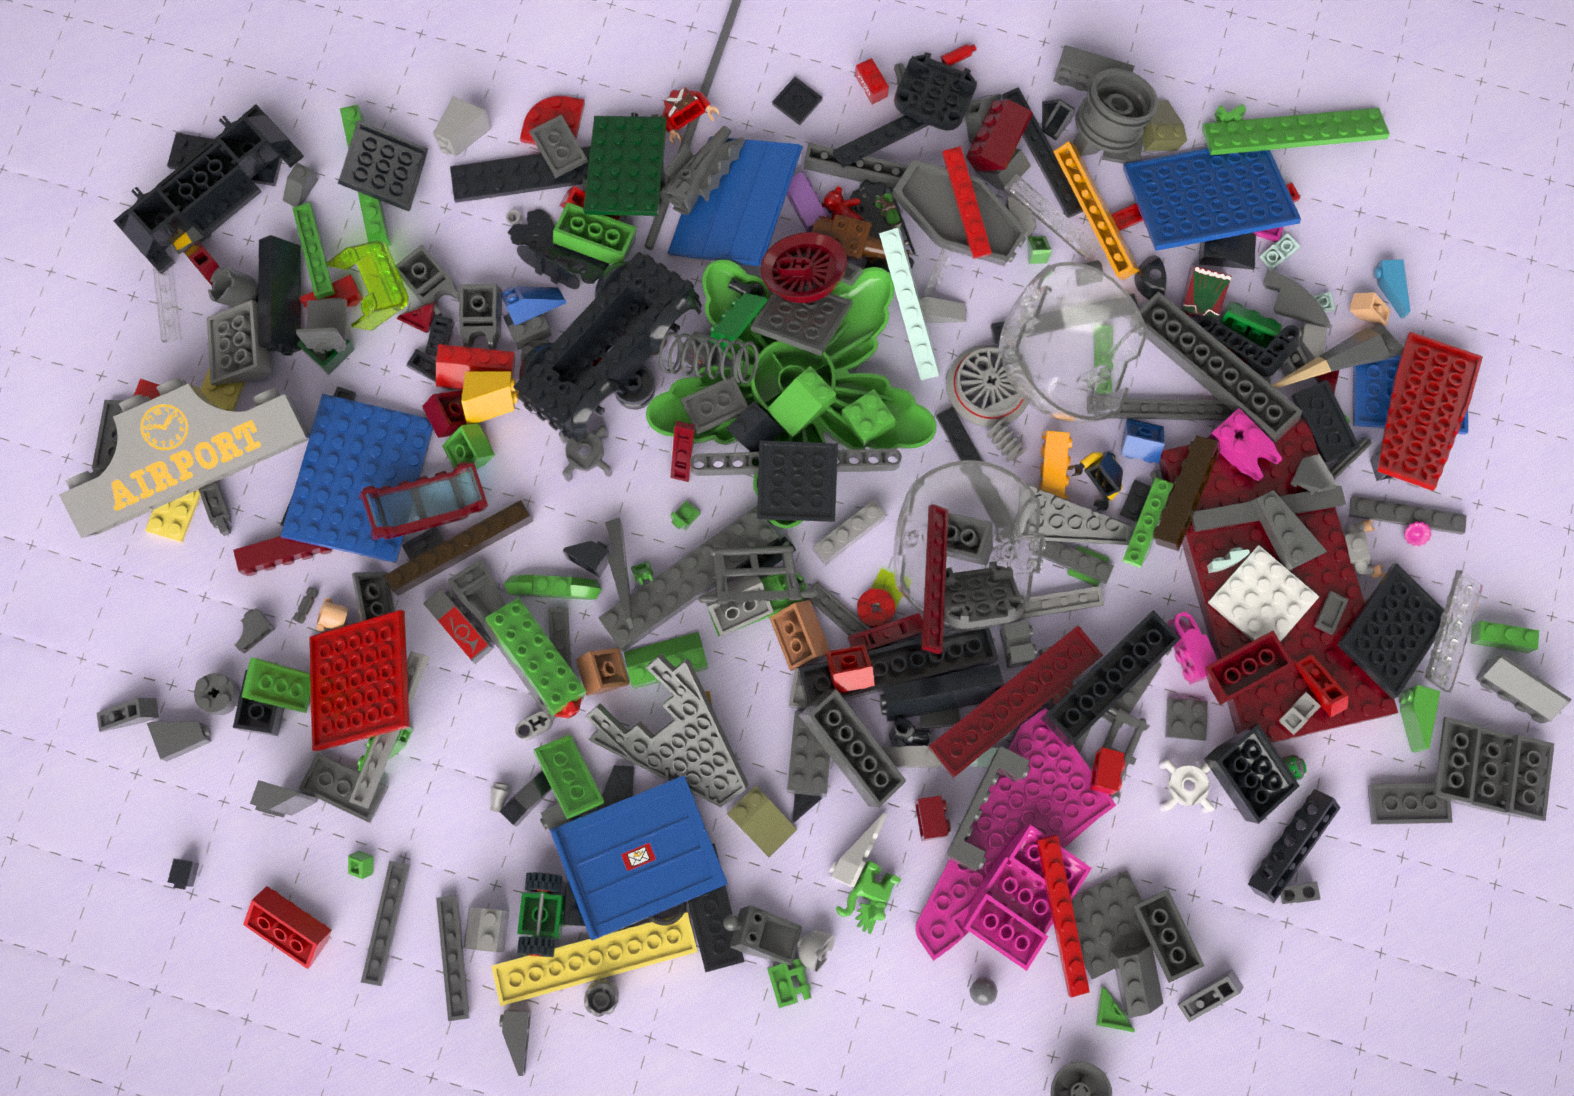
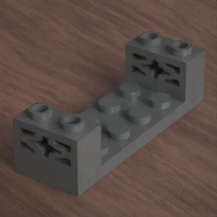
M1002 746L996 750L945 855L947 859L973 872L977 869H982L987 859L984 857L985 851L965 842L964 839H969L974 829L970 826L973 821L976 822L982 813V810L979 808L981 804L987 802L991 794L988 791L990 785L996 784L1000 774L1015 782L1026 778L1031 768L1028 766L1029 760Z

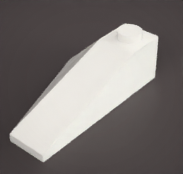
M883 813L839 859L838 863L834 861L829 871L832 873V879L851 888L855 886L887 814Z

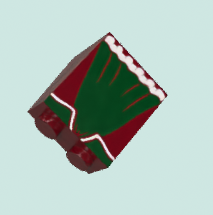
M1191 265L1180 309L1184 310V313L1194 317L1196 313L1219 319L1232 276Z

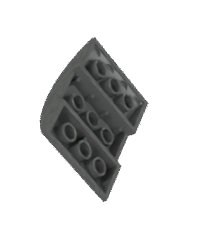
M1444 717L1434 796L1488 812L1546 821L1555 743L1522 735H1511L1482 728L1481 725Z

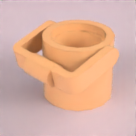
M325 598L317 619V631L325 632L326 627L331 629L343 627L348 607L334 604L332 599Z

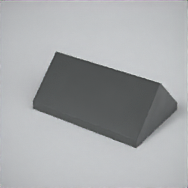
M387 572L352 573L361 621L395 611L390 585L384 576Z

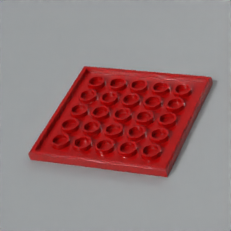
M397 610L309 637L313 751H320L410 727L405 611Z

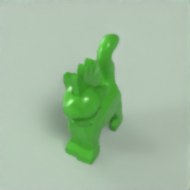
M869 860L866 862L861 876L847 898L846 909L837 906L836 911L842 917L850 916L855 910L856 900L859 896L871 899L869 904H859L862 908L857 909V912L861 914L855 917V920H860L857 927L864 925L862 931L865 932L868 929V934H871L876 921H883L886 918L885 908L887 907V902L890 899L894 884L900 883L901 878L886 873L880 883L877 882L875 876L881 872L882 868Z

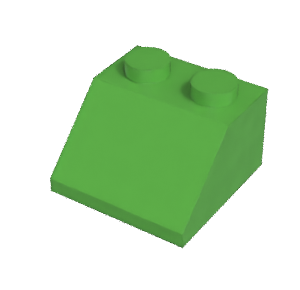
M479 423L460 426L442 445L454 469L457 468V464L462 462L474 463L476 469L486 465L495 456ZM472 471L459 476V478L471 473Z

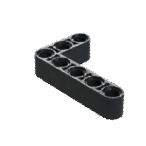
M1202 316L1197 321V324L1202 328L1209 327L1205 329L1209 334L1251 369L1264 377L1272 376L1300 344V331L1294 325H1288L1283 328L1268 347L1263 349L1212 317Z

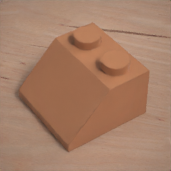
M619 648L590 651L576 659L582 683L586 689V696L602 694L630 685Z

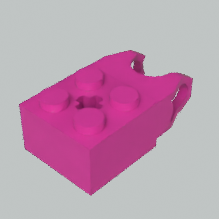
M1240 408L1208 437L1209 439L1219 441L1220 453L1233 466L1235 465L1242 473L1256 481H1260L1264 477L1257 463L1258 458H1265L1276 465L1282 460L1274 442Z
M1187 612L1177 614L1174 619L1168 621L1170 627L1174 622L1176 633L1181 637L1173 646L1175 650L1174 656L1183 668L1182 674L1184 679L1191 685L1207 679L1205 667L1216 662L1217 657L1207 635L1201 634L1193 617ZM1180 617H1186L1189 620V625L1187 626Z

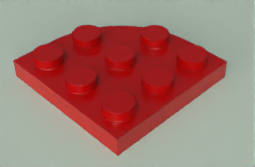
M552 96L539 101L529 110L525 117L520 142L536 145L529 131L560 115L563 116L575 139H577L585 100L568 96Z

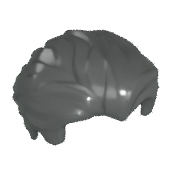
M607 979L594 981L585 992L584 1005L586 1010L597 1017H601L604 1014H612L619 1001L618 988Z

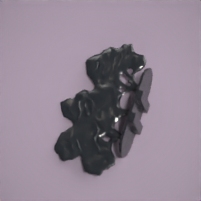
M542 209L529 211L527 213L528 224H514L507 232L511 235L512 244L521 245L517 247V253L520 258L535 268V273L539 275L544 273L551 277V282L556 285L561 283L571 289H578L580 282L574 273L580 274L584 283L594 284L609 266V263L554 244L553 230L556 225L553 224L551 216ZM541 250L544 251L549 258L545 257L544 255L538 252ZM557 258L564 260L567 264V269L554 262V260ZM577 264H582V265H583V268H581V269H578V270H577L576 268L572 269V267H573L574 265H577Z

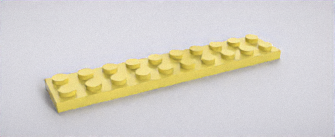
M209 367L201 390L216 406L227 411H234L245 382L211 385ZM199 490L154 509L145 531L183 543L201 497Z
M686 912L680 920L671 925L663 926L650 922L613 932L593 941L587 939L555 948L554 957L525 956L492 965L491 968L500 1006L696 953L698 950L689 914ZM671 916V917H668V918H664V919H661V920H668V919L673 918L674 916Z

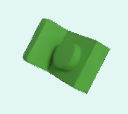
M685 501L675 513H671V523L676 528H682L686 531L701 514L690 503Z

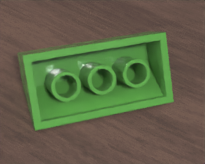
M699 632L624 652L633 689L660 683L646 669L647 665L660 654L675 668L688 658L695 672L709 669Z

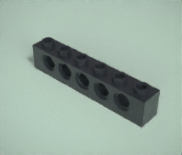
M1316 789L1308 795L1301 809L1296 812L1294 819L1284 829L1282 836L1274 843L1268 856L1262 860L1256 873L1251 876L1248 886L1255 894L1273 904L1340 810L1341 807L1333 797Z

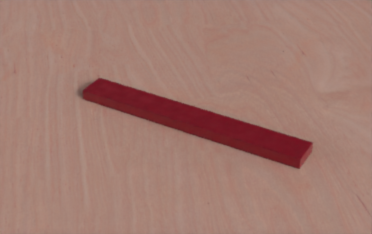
M931 504L928 506L922 649L940 654L943 652L949 509Z

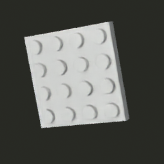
M1258 545L1207 603L1251 641L1274 631L1281 642L1319 596Z

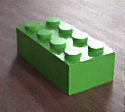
M567 202L553 230V243L612 265L626 262L636 239L637 227L604 215H585L584 208Z

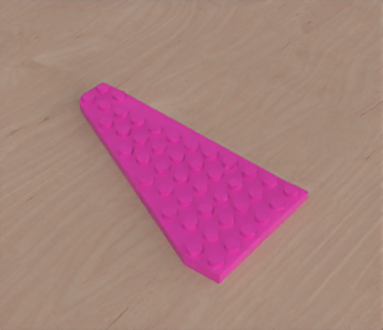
M1047 708L1020 725L1008 747V750L1029 760L1028 766L1031 768L1026 778L1015 782L1000 774L996 784L990 785L988 789L991 794L987 802L981 804L979 808L982 810L979 819L976 822L973 821L970 826L974 829L969 839H964L965 842L985 851L984 857L987 859L982 869H977L973 872L949 860L916 922V936L933 961L950 950L969 933L968 930L963 928V925L981 883L1001 853L1028 824L1046 836L1058 835L1060 846L1065 848L1098 818L1117 806L1109 794L1089 789L1092 776L1091 769L1073 745L1067 747L1040 719L1048 711Z

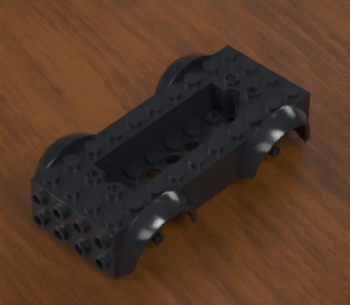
M638 252L631 261L611 265L598 279L595 288V299L555 342L542 343L527 353L520 366L519 381L513 386L517 392L516 397L524 403L523 406L529 412H536V416L543 422L547 420L548 424L556 431L558 429L561 430V434L566 439L570 440L572 438L577 443L588 437V422L593 412L595 411L599 415L605 412V408L599 404L613 393L620 392L622 395L625 393L624 385L652 354L659 353L661 342L668 331L671 329L677 333L680 330V326L675 321L682 314L691 309L696 310L698 315L702 312L700 296L695 292L694 285L687 279L683 280L675 271H669L661 262L659 264L656 263L650 255H644L641 252ZM620 332H627L621 339H618ZM597 358L602 359L596 366H593V361L596 362Z

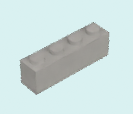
M875 500L871 501L815 544L813 548L814 553L824 565H827L884 521L886 514Z

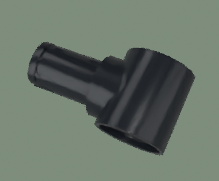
M734 277L728 285L729 289L736 291L742 296L744 293L764 297L765 289L762 285H747Z

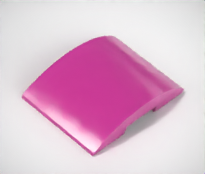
M1030 824L1009 843L987 873L970 905L963 928L1026 971L1048 939L1046 933L1053 924L1036 839L1047 836ZM1060 846L1072 901L1092 868Z

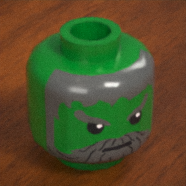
M1297 755L1281 757L1296 781L1301 780L1307 772L1305 761Z

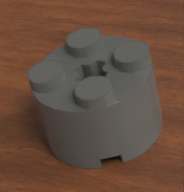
M220 673L205 675L196 682L194 698L199 708L215 715H225L234 710L233 708L238 704L240 696L238 684Z

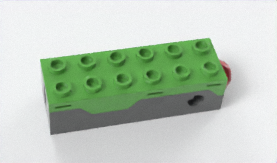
M520 598L515 599L487 616L484 626L485 631L549 720L552 721L557 717L570 719L580 711L586 689Z

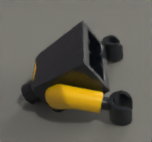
M1098 451L1090 453L1080 460V464L1070 465L1067 470L1075 468V473L1071 476H1078L1082 474L1083 468L1085 469L1084 472L1104 497V499H1096L1093 505L1100 506L1098 510L1105 511L1109 508V501H1112L1122 490L1123 469L1116 461V456L1113 453Z

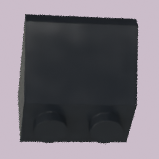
M755 401L726 428L750 452H759L760 441H774L784 431Z
M591 540L564 547L563 553L568 560L599 578L609 564L607 555L610 554L609 550L600 541L595 543Z

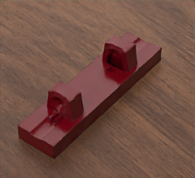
M680 421L675 423L670 475L672 479L685 482L690 480V459L693 455L695 435L694 424Z
M920 613L851 635L847 639L851 647L864 644L866 650L871 651L921 634L923 620ZM870 635H871V637H872V639H873V642H874L873 645L871 644V642H870V640H869Z

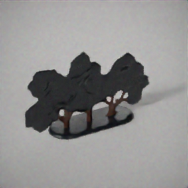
M865 180L860 184V188L853 191L850 199H860V204L850 208L859 214L864 221L872 223L869 235L881 239L879 233L903 226L907 237L904 245L909 244L912 253L916 254L896 199L892 196L893 202H887L883 199L886 193L885 184L881 182L871 184ZM890 187L891 195H892V192H893V188H892V187ZM875 203H883L882 206H886V208H877ZM896 209L901 221L891 225L886 220V214L889 210ZM909 257L908 259L912 269L915 262L911 257ZM878 259L872 263H869L867 260L864 269L878 267L890 273L889 267H886L883 260Z

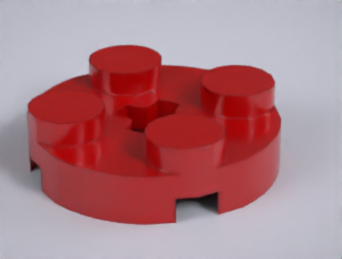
M871 588L860 596L857 602V613L866 625L875 628L891 622L895 615V601L887 591ZM879 603L881 611L872 612L873 608L871 606Z

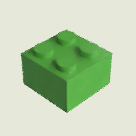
M874 389L842 409V418L863 447L895 427L896 419Z

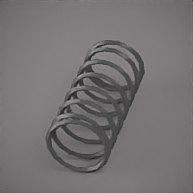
M669 332L663 338L659 348V363L665 373L672 372L677 374L682 368L683 373L689 376L695 369L698 377H703L708 371L710 378L715 379L721 372L724 381H728L734 373V378L738 383L743 382L747 384L756 374L758 351L755 344L750 341L743 344L740 340L730 342L726 338L716 340L714 337H707L704 339L701 335L691 337L685 333L678 335L675 332ZM669 336H674L676 339L672 343L668 356L669 369H666L662 360L663 346ZM682 337H687L689 339L685 347L683 346V342L681 340ZM694 339L702 340L698 349H696ZM708 340L715 342L710 352L707 344ZM726 342L728 346L725 348L722 354V349L719 343ZM677 343V359L674 366L672 367V353ZM692 343L694 350L693 365L691 370L686 372L684 366L685 354L689 344ZM704 344L706 348V366L703 373L699 374L697 361L699 352ZM740 344L741 348L738 350L737 355L735 356V351L732 345ZM751 345L755 352V364L750 378L744 380L749 366L746 346ZM717 346L719 350V366L716 375H712L710 370L711 358ZM731 348L732 368L729 376L725 377V356L728 349ZM744 351L745 369L742 376L740 365L741 357ZM679 360H680V365H679L678 369L675 370V368L677 367V365H678V363H679Z

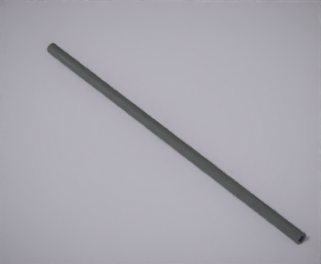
M732 0L700 89V92L706 98L742 0ZM700 116L688 123L678 152L684 144L690 147ZM662 198L659 204L658 216L654 217L644 245L648 250H653L669 206Z

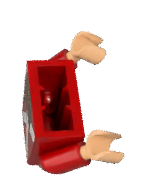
M684 87L679 91L672 90L669 97L664 100L665 108L663 109L662 117H667V132H670V141L674 145H676L674 142L676 137L682 142V137L679 133L675 132V129L678 131L705 113L706 109L708 110L710 120L714 121L712 113H717L720 116L718 109L711 107L710 101L700 91H689Z

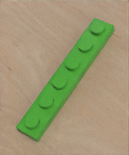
M309 202L294 207L292 209L314 296L319 300L334 295L335 292L312 205Z

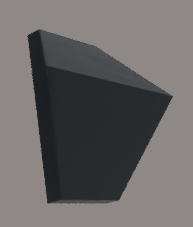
M1061 99L1042 101V131L1054 140H1057L1072 121L1076 109Z

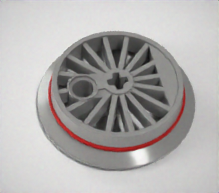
M981 345L964 351L955 359L947 375L946 388L952 406L964 419L979 426L993 427L1002 419H1004L1002 426L1017 419L1024 412L1031 398L1032 382L1025 364L1014 353L999 346ZM991 355L997 356L994 368L991 364ZM973 358L976 360L974 364L970 361ZM1000 358L1006 359L1007 362L996 373ZM1010 364H1012L1015 367L1014 369L1002 374L1003 371ZM966 365L968 368L972 370V372L963 370L962 368ZM977 365H983L986 370L979 369ZM1016 373L1020 376V378H1007ZM960 375L973 380L960 381ZM1008 384H1021V389ZM965 386H976L965 392H963L961 388ZM977 391H980L971 402L966 398L967 396ZM985 393L981 408L975 406L974 404ZM988 395H990L991 406L985 408Z

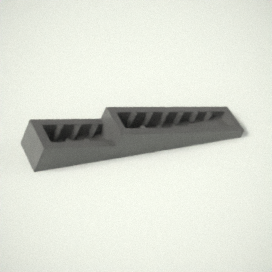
M620 518L605 522L614 551L613 554L607 555L628 627L631 629L634 628L624 532Z

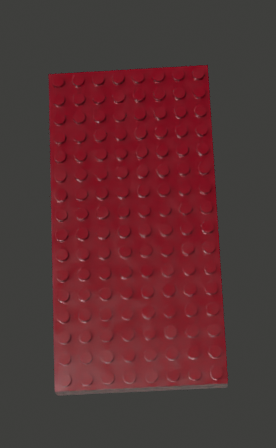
M1305 419L1299 420L1274 444L1282 457V460L1277 465L1265 458L1257 459L1258 466L1264 476L1260 481H1256L1242 473L1219 453L1196 511L1250 502L1273 490L1278 496L1307 492V489L1299 485L1295 487L1290 484L1300 461L1303 458L1319 454L1313 434ZM1189 445L1162 450L1159 466L1165 481L1174 483L1176 476L1180 475L1182 461L1189 454ZM1335 507L1295 514L1327 552L1289 571L1315 592L1319 598L1281 640V644L1294 665L1227 701L1236 735L1257 723L1272 744L1399 713L1395 699H1392L1337 645L1365 602L1353 563H1350L1345 537ZM1191 521L1182 542L1209 641L1217 660L1252 641L1207 602L1258 545L1281 563L1260 521L1194 532ZM1233 548L1249 550L1250 553L1237 564L1218 572L1208 573L1207 565L1213 562V559L1220 557L1225 559V555ZM1330 591L1349 599L1333 635L1314 627L1327 594ZM1313 654L1348 694V708L1330 717L1320 707L1293 735L1279 722V719L1304 692L1309 694L1318 703L1295 665L1296 662Z

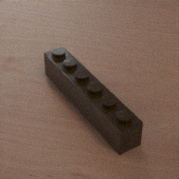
M1196 435L1194 441H1191L1188 448L1189 454L1182 461V471L1175 478L1174 490L1168 495L1167 507L1161 512L1159 526H1156L1153 531V537L1157 545L1176 551L1180 550L1220 453L1219 441Z

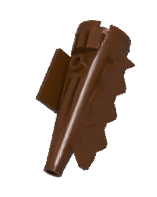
M837 214L834 220L821 215L819 216L820 220L816 219L812 232L822 233L837 240L843 246L846 256H850L852 259H862V256H865L869 263L878 259L883 260L886 267H889L881 239L869 235L872 226L871 222ZM906 249L909 258L910 250Z

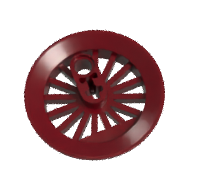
M816 232L797 233L779 240L769 248L761 262V277L765 285L781 298L795 303H809L824 298L836 288L846 271L847 256L843 246L828 235ZM807 283L809 291L804 292Z

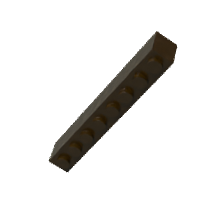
M522 500L384 576L392 591L399 596L528 525L533 520Z

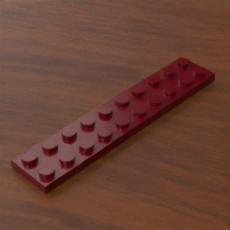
M1079 625L1076 626L930 744L928 748L954 778L1104 655Z

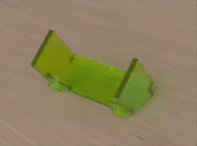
M378 240L346 247L326 262V265L329 267L349 270L357 264L368 291V295L361 302V309L364 315L351 324L352 328L373 331L406 307L409 301L408 293L388 245Z

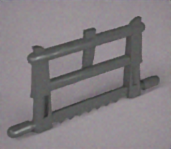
M748 542V547L721 548L718 545H713L714 549L710 551V554L714 556L713 578L716 579V595H701L698 600L700 603H713L716 601V604H727L729 601H734L738 604L740 601L747 603V601L753 603L755 600L758 602L762 600L768 602L769 599L775 602L776 599L782 601L784 598H788V600H801L802 598L816 597L817 591L799 590L796 574L798 573L792 556L794 547L789 545V542H785L782 546L756 547L755 542ZM782 553V567L759 568L757 554ZM749 555L752 568L725 569L723 556ZM785 574L787 590L728 593L726 577Z
M1112 706L1105 713V715L1114 718V721L1103 744V748L1119 751L1111 746L1122 722L1135 728L1124 754L1126 765L1121 772V779H1123L1128 765L1135 764L1137 758L1132 755L1142 732L1147 730L1150 725L1146 724L1145 718L1139 720L1123 711L1120 707L1117 709ZM1090 729L1073 744L1079 754ZM1118 790V792H1116L1113 795L1109 794V796L1111 798H1114L1115 796L1119 798L1120 791Z

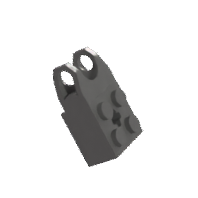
M420 245L393 267L397 275L423 305L431 302L436 303L434 309L436 315L442 316L437 303L443 295H450L459 301L460 295L454 282L423 245Z
M460 284L459 322L463 347H472L475 339L483 335L487 338L489 349L496 350L501 336L502 297L500 295L502 289L497 284Z

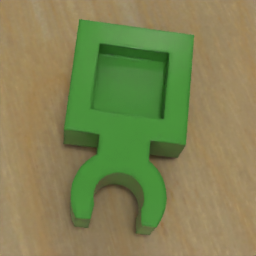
M649 561L631 567L636 581L638 580L640 585L647 579L653 581L652 575L654 573Z

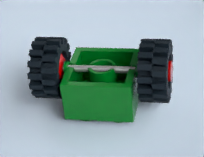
M542 872L526 873L525 890L538 892V894L522 892L517 934L521 937L518 940L517 954L534 957H554L556 940L549 938L561 939L565 898L562 895H549L547 893H561L563 876Z

